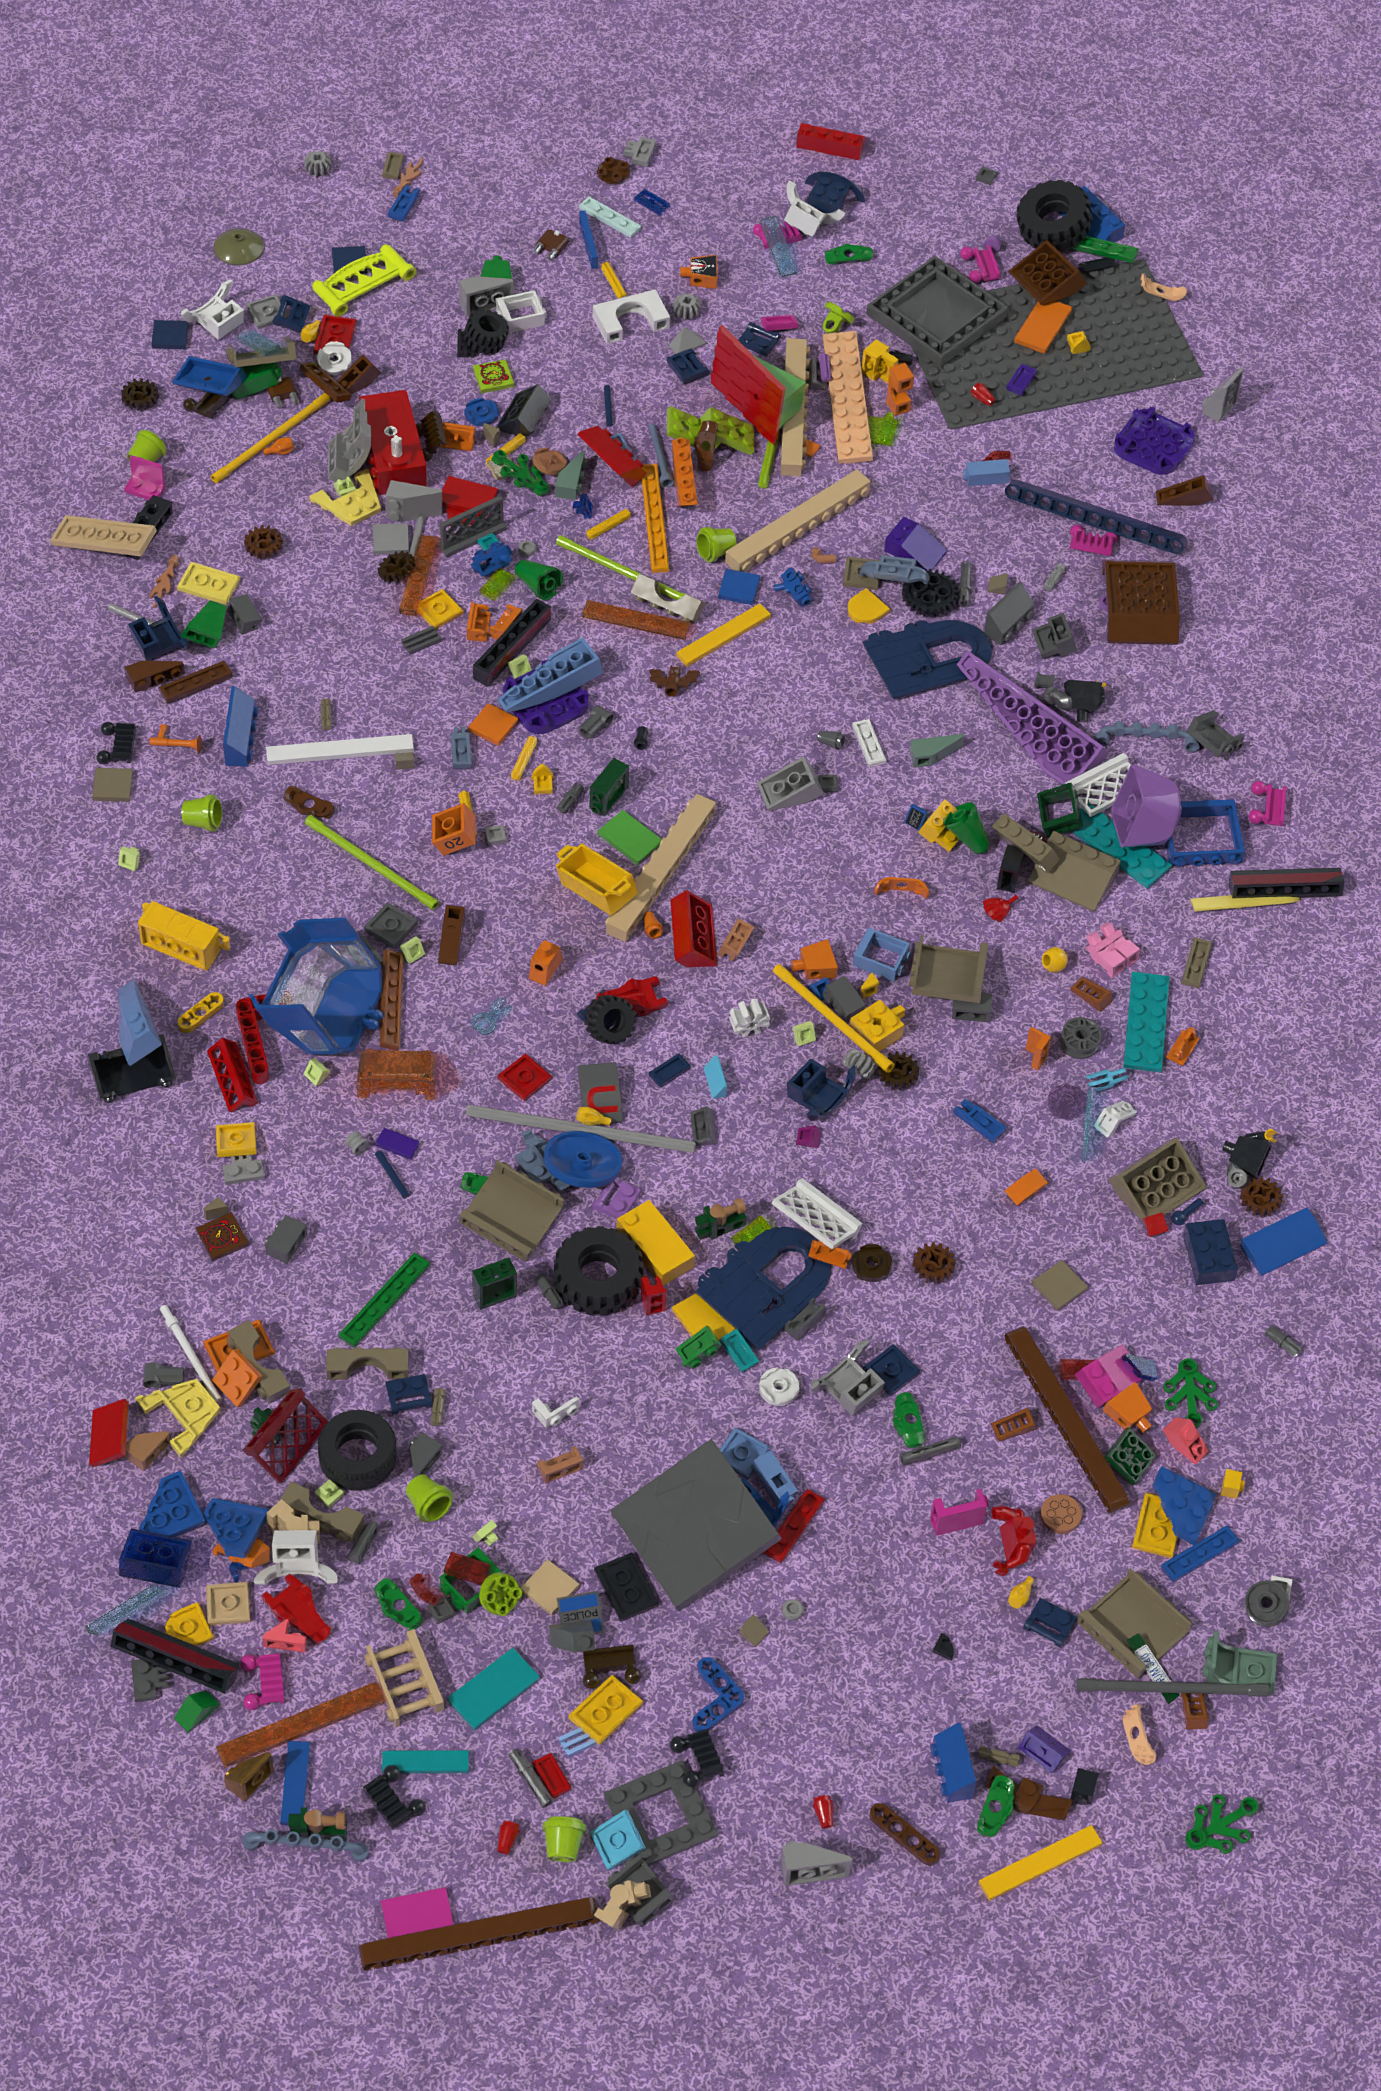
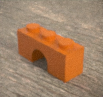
M906 363L890 367L886 403L894 416L910 412L911 399L908 396L907 390L913 389L914 375Z

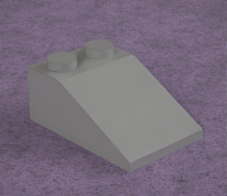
M474 276L459 281L460 306L466 317H470V314L474 313L475 310H496V298L514 295L513 279Z
M1242 366L1217 388L1215 387L1211 395L1204 399L1202 414L1220 422L1234 407L1238 400L1244 372Z
M391 480L386 493L387 519L410 521L416 520L420 516L427 518L442 515L441 489Z
M804 756L757 782L769 811L808 803L824 794L812 765Z
M791 1841L782 1845L780 1864L785 1886L846 1878L850 1875L851 1856L805 1842Z

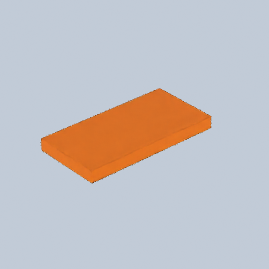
M1052 301L1043 305L1037 302L1014 338V343L1045 354L1072 312V307L1058 301Z

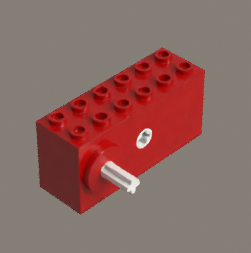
M407 390L359 396V401L365 399L367 424L371 425V447L367 456V462L372 465L370 466L371 477L375 478L373 479L375 490L378 489L379 495H385L391 480L427 487L426 462Z

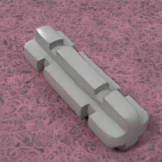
M1058 563L1055 566L1048 580L1044 583L1043 588L1049 592L1053 590L1061 574L1065 571L1066 566L1064 564Z

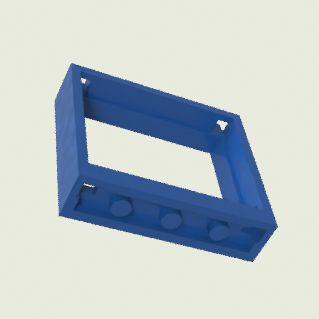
M1235 799L1180 802V818L1228 816L1234 850L1175 852L1171 836L1165 844L1168 860L1172 866L1237 864L1243 862L1245 850Z

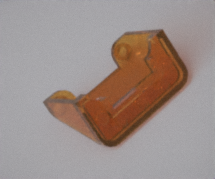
M366 1049L362 1051L359 1057L357 1072V1098H367V1095L372 1091L373 1094H377V1089L415 1090V1095L422 1093L425 1095V1100H435L436 1054L429 1050L396 1051Z

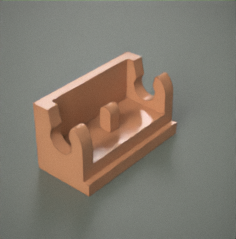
M738 918L722 944L718 956L723 957L725 954H728L730 956L729 960L733 961L739 955L754 926Z
M576 1446L571 1447L572 1450L545 1462L542 1459L537 1460V1467L545 1484L583 1470V1458Z

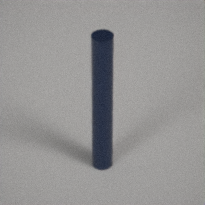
M605 385L606 426L612 427L610 385Z
M381 1150L375 1153L376 1158L402 1198L409 1197V1192Z

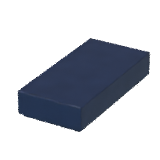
M678 1053L650 1071L649 1076L662 1088L691 1069V1065Z

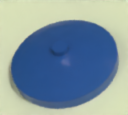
M568 1131L560 1133L548 1141L544 1151V1163L548 1171L562 1182L577 1187L594 1188L607 1185L618 1177L622 1166V1156L618 1148L611 1141L600 1135L584 1131Z

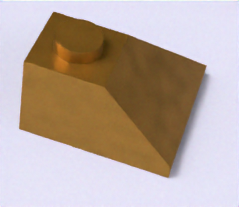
M266 1752L240 1762L234 1768L231 1767L224 1776L225 1787L245 1802L274 1772L272 1754Z

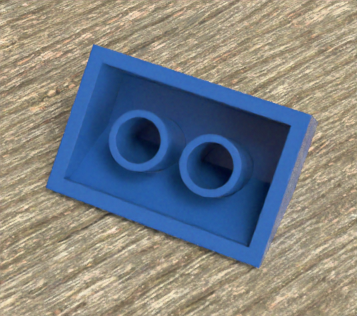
M960 1722L934 1735L933 1744H930L931 1755L936 1757L937 1764H935L937 1777L941 1776L942 1780L940 1784L941 1795L946 1796L947 1803L972 1799L976 1785V1778Z

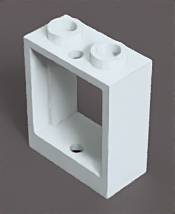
M535 290L496 298V311L499 315L503 316V319L507 320L509 333L545 325L547 313L545 308H542L540 296L537 297ZM532 306L535 314L511 319L509 314L510 310Z

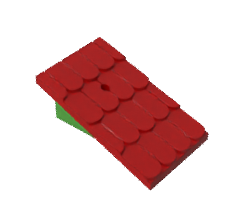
M721 325L716 337L717 344L714 351L715 358L712 364L711 383L726 396L725 399L736 407L744 418L757 428V431L774 445L777 442L779 428L801 410L806 382L752 355Z

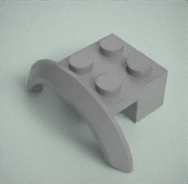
M870 1341L858 1342L853 1350L835 1368L823 1377L812 1380L811 1391L816 1393L825 1388L852 1416L879 1395L885 1382L871 1368L865 1372L856 1363L857 1359L868 1347Z

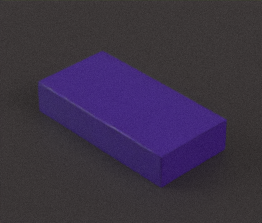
M1021 364L1007 384L1006 390L1022 396L1035 377L1037 370Z
M383 1128L375 1145L411 1160L419 1146V1141Z

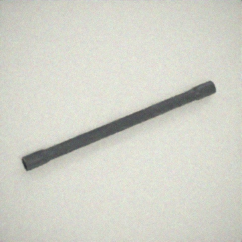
M1077 1678L1076 1683L1077 1691L1089 1692L1126 1691L1269 1697V1684L1117 1681Z

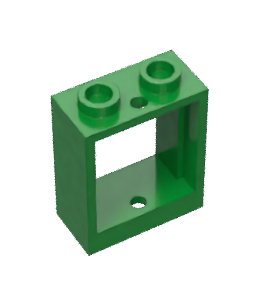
M479 1547L440 1576L439 1588L445 1596L449 1595L453 1599L456 1608L460 1611L463 1610L466 1614H469L481 1604L479 1593L469 1601H466L451 1583L474 1565L487 1577L491 1574L502 1572Z

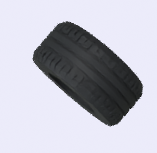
M348 1410L334 1416L324 1425L318 1438V1456L321 1470L328 1480L330 1479L337 1486L344 1489L361 1491L381 1484V1482H384L389 1477L397 1460L396 1437L392 1427L382 1416L368 1410ZM353 1439L368 1440L377 1447L373 1455L361 1461L348 1460L338 1453V1450L344 1443Z

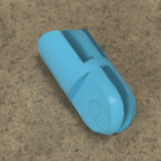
M1120 1068L1113 1071L1105 1069L1086 1075L1087 1079L1101 1075L1103 1077L1088 1082L1089 1087L1102 1083L1106 1084L1091 1089V1094L1112 1088L1114 1083L1126 1080L1128 1075L1112 1077L1126 1072V1069Z

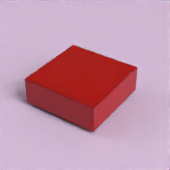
M1162 1212L1143 1218L1149 1237L1169 1231Z

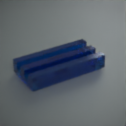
M643 189L634 197L635 202L659 216L662 212L666 211V208L670 207V203L646 189Z

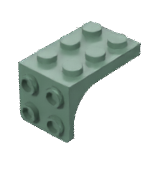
M1214 1630L1213 1636L1208 1637V1643L1205 1646L1204 1652L1206 1664L1203 1666L1202 1677H1206V1683L1269 1684V1695L1273 1696L1277 1654L1225 1645L1218 1640L1219 1631Z

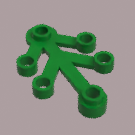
M497 450L494 452L491 458L492 462L499 466L507 465L501 468L500 475L505 478H515L513 483L516 487L530 488L538 496H544L549 492V486L542 480L541 471L534 464L530 470L534 474V478L530 475L527 466L529 460L527 455L519 454L517 462L520 464V467H518L507 458L505 451Z
M1186 1358L1179 1363V1372L1170 1380L1164 1382L1163 1390L1166 1393H1173L1176 1385L1185 1378V1385L1172 1398L1166 1400L1165 1408L1168 1411L1176 1410L1177 1404L1186 1396L1188 1408L1186 1419L1194 1420L1197 1423L1194 1426L1198 1429L1201 1426L1202 1417L1196 1412L1195 1396L1205 1404V1408L1208 1411H1215L1218 1402L1194 1385L1193 1378L1202 1384L1203 1390L1209 1394L1215 1391L1216 1384L1198 1372V1365L1193 1359ZM1185 1367H1189V1368L1191 1369V1371H1188V1370H1186V1369H1184V1368H1185ZM1166 1385H1171L1173 1388L1168 1389ZM1206 1385H1211L1213 1388L1208 1389ZM1171 1402V1403H1173L1175 1406L1170 1407V1406L1168 1405V1403ZM1208 1403H1213L1215 1406L1210 1407Z
M1220 1794L1214 1795L1211 1801L1213 1809L1210 1826L1203 1830V1819L1206 1817L1205 1815L1208 1810L1204 1805H1197L1194 1810V1828L1189 1830L1185 1836L1187 1846L1193 1850H1200L1207 1846L1219 1849L1223 1854H1229L1233 1848L1232 1842L1209 1838L1213 1834L1235 1838L1242 1844L1247 1843L1250 1839L1248 1830H1237L1227 1826L1243 1816L1251 1817L1255 1815L1258 1809L1257 1801L1254 1798L1246 1797L1242 1800L1240 1808L1220 1819L1225 1798ZM1220 1799L1222 1803L1216 1804L1214 1800ZM1250 1806L1252 1811H1247L1244 1807ZM1202 1809L1204 1814H1198L1197 1810ZM1240 1834H1245L1247 1839H1242ZM1197 1837L1200 1841L1196 1843L1192 1838ZM1227 1844L1230 1849L1225 1850L1222 1845Z

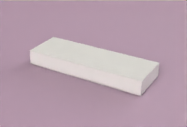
M870 719L853 722L852 727L868 767L886 764V758Z

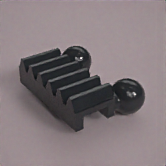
M104 722L101 725V732L106 736L116 734L112 754L106 750L99 751L96 756L98 763H116V760H127V763H131L136 725L116 723L115 726L112 722Z
M708 1729L689 1734L687 1738L675 1736L671 1739L670 1749L674 1753H682L687 1746L690 1747L699 1773L695 1771L685 1773L683 1782L686 1786L695 1788L699 1785L700 1781L706 1782L707 1777L717 1774L720 1777L724 1776L723 1765L720 1763V1758L718 1757L717 1750H715L714 1743H712Z
M388 1765L385 1767L383 1775H379L363 1786V1791L391 1829L394 1830L399 1824L409 1820L412 1816H421L426 1810V1805L421 1799H414L409 1803L408 1809L405 1808L404 1803H401L399 1797L395 1795L394 1790L390 1788L388 1783L399 1779L400 1769L395 1765Z

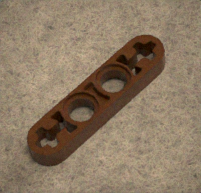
M877 1803L871 1807L869 1817L876 1826L923 1864L932 1866L938 1862L940 1851L936 1845L886 1805ZM882 1810L884 1812L883 1817H875V1811L880 1812ZM893 1823H898L902 1826V1831L895 1833L890 1829V1826ZM909 1837H916L919 1840V1844L917 1846H910L907 1843V1839ZM926 1852H934V1858H926Z

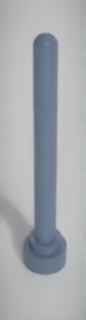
M650 424L649 429L661 470V486L663 488L672 487L675 483L674 478L668 472L656 425Z

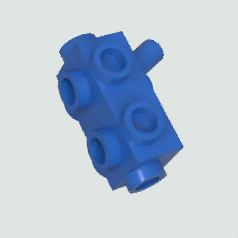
M497 541L492 543L488 550L475 552L474 557L471 558L473 561L471 567L474 572H478L481 577L489 576L494 570L508 566L513 561L510 556L513 553L509 545L505 546L503 542L499 543Z
M793 567L788 568L781 574L783 583L774 585V590L776 592L785 590L787 594L791 593L795 602L801 608L811 604L813 601L811 596L812 590L807 584H804V576L800 571L796 572Z

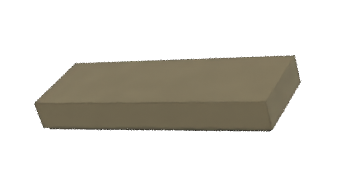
M1194 937L1181 984L1200 988L1212 946L1211 941Z

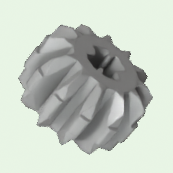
M313 150V153H308L304 159L306 172H309L310 175L315 174L316 177L318 174L322 177L324 173L329 174V170L332 168L331 157L326 151L321 152L319 150L316 152Z
M690 292L677 295L673 302L674 314H677L678 318L683 317L684 320L688 317L690 320L693 317L697 318L701 311L700 298H697L696 294L691 295Z
M850 1049L843 1060V1065L848 1070L855 1065L856 1074L865 1079H869L877 1066L870 1057L856 1049Z

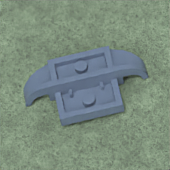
M884 555L881 556L880 562L868 561L864 563L859 573V576L865 574L871 578L907 583L922 581L924 584H928L929 581L928 573L916 566V559Z
M531 1129L522 1132V1138L527 1150L516 1154L515 1161L523 1173L534 1182L544 1184L550 1181L559 1193L570 1188V1184L554 1177L545 1166L544 1151L548 1142L535 1136Z

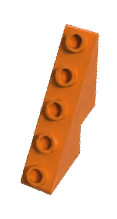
M678 438L677 440H672L677 507L697 505L690 443L689 439Z

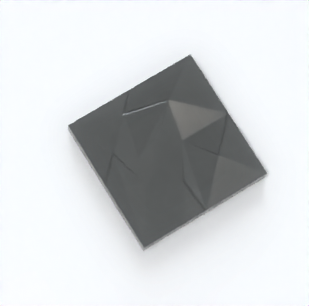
M934 255L869 303L866 314L941 367L1008 317L1009 307Z
M712 1438L610 1510L678 1611L687 1607L782 1539Z

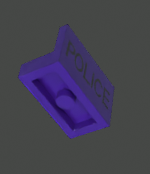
M1038 1726L1030 1729L1018 1746V1749L1051 1773L1056 1771L1063 1758L1071 1752V1750Z

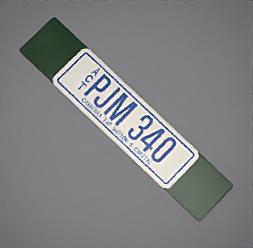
M1139 1633L1127 1639L1136 1656L1146 1665L1145 1670L1153 1682H1171ZM1161 1693L1168 1704L1180 1696L1179 1693Z

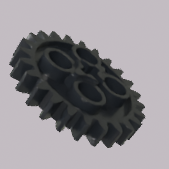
M929 568L927 572L929 575L928 584H924L922 581L903 583L902 596L903 601L906 602L905 606H911L910 611L916 609L917 615L920 612L923 613V617L929 614L930 618H932L933 614L939 617L940 613L946 615V610L951 612L952 607L955 608L956 603H958L959 590L958 585L955 584V579L950 580L951 575L945 577V572L939 574L938 569L932 572L931 568Z

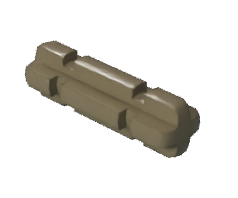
M330 699L321 700L322 730H331Z
M436 1388L434 1390L431 1415L432 1426L442 1425L445 1389Z
M984 1746L979 1747L977 1755L979 1759L986 1760L988 1758L989 1761L1005 1765L1009 1763V1766L1017 1767L1020 1760V1755L1011 1753L1009 1755L1006 1751L993 1748L988 1750V1747Z

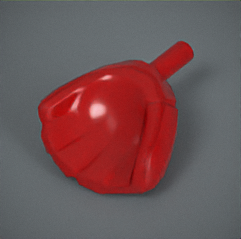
M1015 895L1008 901L998 897L987 898L983 900L984 910L993 920L1001 922L1011 909L1010 904L1019 897Z

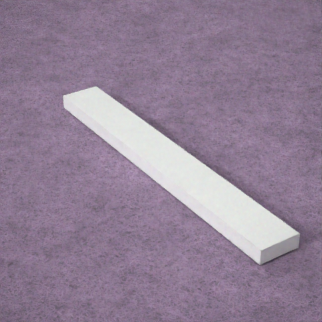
M412 734L266 747L268 765L414 752Z

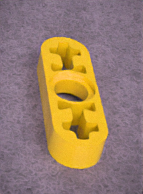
M218 992L208 994L178 1018V1029L183 1033H190L224 1006L223 996ZM198 1010L206 1011V1014L203 1016H198L195 1013ZM183 1022H185V1023H189V1022H190V1025L188 1026L187 1024H185V1025L183 1026Z

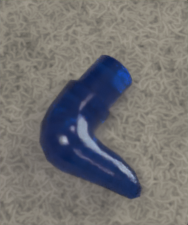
M232 1562L229 1565V1571L234 1583H237L239 1580L238 1570L250 1567L244 1566L239 1562Z

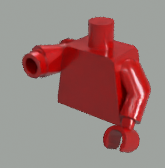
M1000 1505L992 1508L991 1516L992 1519L1006 1521L999 1528L1007 1563L1004 1564L996 1561L993 1563V1567L998 1569L995 1571L996 1574L1005 1576L1009 1568L1014 1569L1029 1560L1036 1545L1033 1520L1030 1517H1025L1024 1512L1019 1507L1012 1509Z

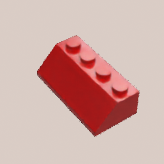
M801 123L797 133L796 148L860 160L867 137Z
M597 425L577 433L632 488L646 475V472L642 469L644 465L638 459L634 461L632 459L634 455L627 448L623 450L621 448L623 444L616 438L613 440L611 438L612 434L606 428L602 430Z
M685 890L670 899L675 961L685 967L717 966L712 904Z

